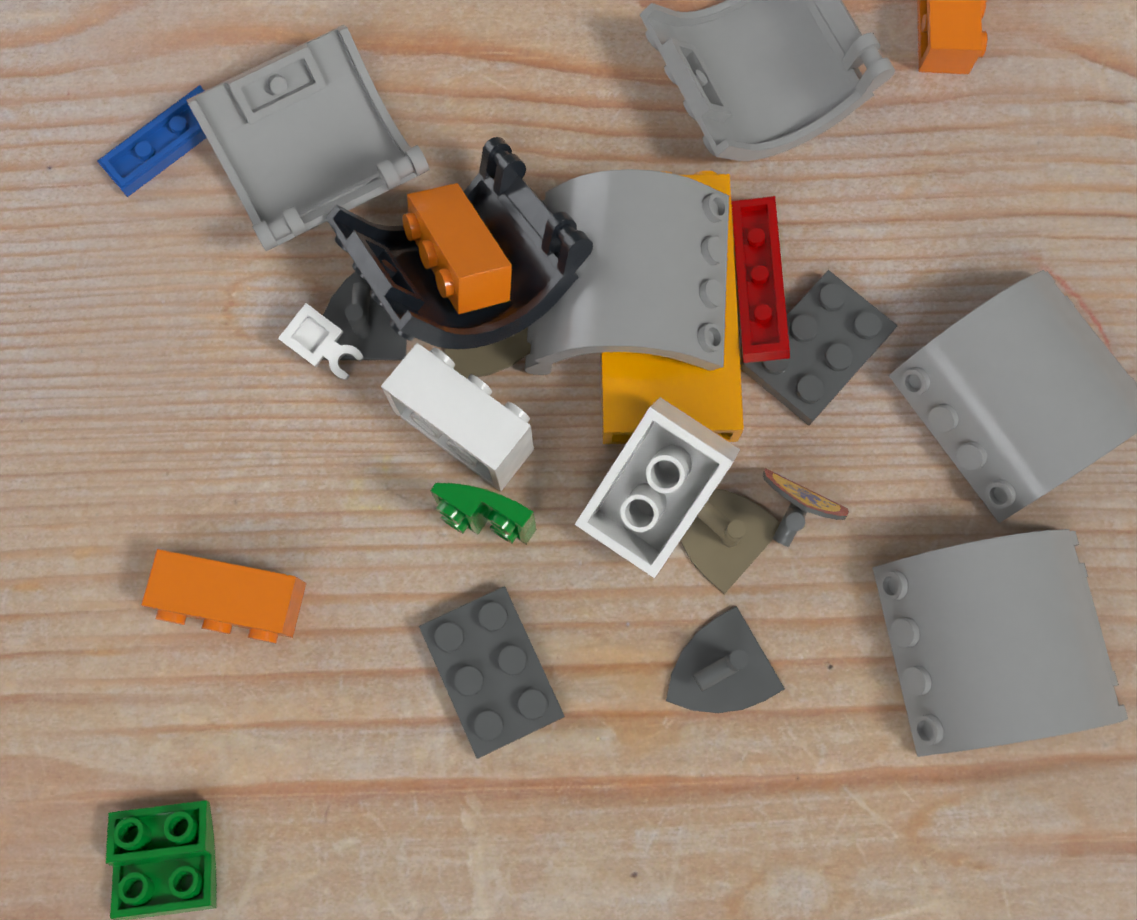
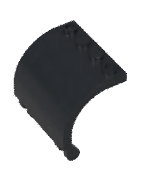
M493 137L484 144L479 173L465 189L464 193L512 265L510 301L458 314L450 299L441 296L434 272L431 268L426 269L420 258L419 247L414 240H408L403 225L385 226L376 224L337 204L326 217V220L336 233L335 242L344 251L349 253L354 261L352 264L353 269L363 279L367 280L373 289L370 292L371 297L380 306L385 308L392 318L389 322L390 326L401 337L409 341L417 338L440 348L472 349L509 338L533 324L559 301L579 278L575 271L593 250L592 241L583 231L577 230V225L566 212L553 214L523 179L526 173V165L518 155L512 153L511 147L503 138Z

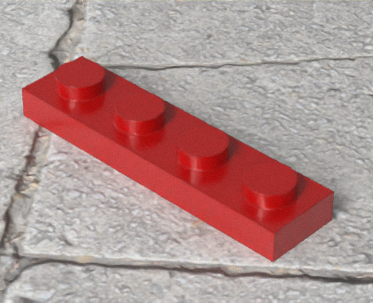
M775 196L731 201L744 363L790 359Z

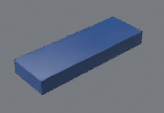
M200 85L97 160L127 197L207 138L187 103V99L205 91Z

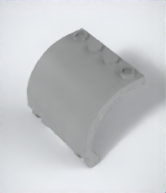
M726 0L715 6L691 12L674 11L651 3L639 14L647 28L646 37L648 41L660 52L666 63L664 69L667 76L679 87L685 98L683 104L687 113L698 122L704 133V145L711 154L719 158L753 161L771 157L797 147L822 134L850 115L874 96L873 92L895 73L890 60L882 58L879 53L880 43L874 33L861 34L842 0ZM864 63L867 69L862 75L858 67Z
M345 25L187 99L188 105L237 192L265 251L327 222L326 217L336 204L351 210L430 170L419 146L416 145L411 148L396 127Z
M635 169L609 170L582 175L570 179L546 192L543 203L553 214L557 212L568 213L575 221L577 230L583 231L592 241L593 250L575 271L579 278L548 312L528 326L527 342L531 344V351L525 358V372L533 375H548L551 373L553 363L578 355L601 352H633L659 355L677 359L709 371L724 367L729 195L688 177L667 172Z
M1044 270L1015 283L974 309L888 375L999 523L1070 479L1137 433V382L1133 377L1129 376L1080 315L1068 296H1064L1048 271L1045 272Z
M1069 529L1044 530L1001 536L946 547L873 567L917 757L1053 737L1103 727L1128 719L1124 704L1119 705L1114 686L1119 684L1116 673L1112 670L1087 581L1088 573L1085 563H1079L1075 546L1079 545L1076 531H1070Z

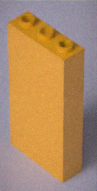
M699 171L693 175H680L729 195L724 367L709 371L677 359L659 355L633 352H601L603 444H626L649 407L660 397L728 442H738L744 431L730 174Z

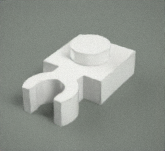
M307 303L304 304L278 338L315 367L319 365L323 358H326L329 361L331 371L343 380H347L349 375L340 369V358L344 355H352L360 362L364 358L356 347L351 345L340 346L336 341L343 334V331Z

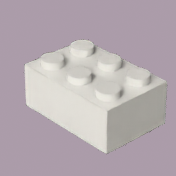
M416 343L381 385L391 407L398 416L501 492L534 450L531 425L527 423L530 420L529 416L515 404L507 402L504 406L491 397L492 390L478 377L472 374L468 378L462 376L453 369L455 363L441 350L433 347L431 351H428L419 343Z
M660 397L649 407L575 525L655 578L733 464L740 449Z

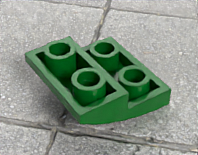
M435 483L430 490L438 504L435 509L442 515L441 519L462 534L468 528L479 535L488 521L492 524L490 530L505 541L513 544L517 538L527 545L537 530L534 511L501 494L483 488L456 483Z
M208 800L108 813L106 864L113 867L110 919L131 920L217 908L215 842L211 807Z

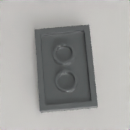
M828 270L787 315L790 359L743 363L741 370L810 426L898 325Z
M505 586L419 626L477 759L565 717Z

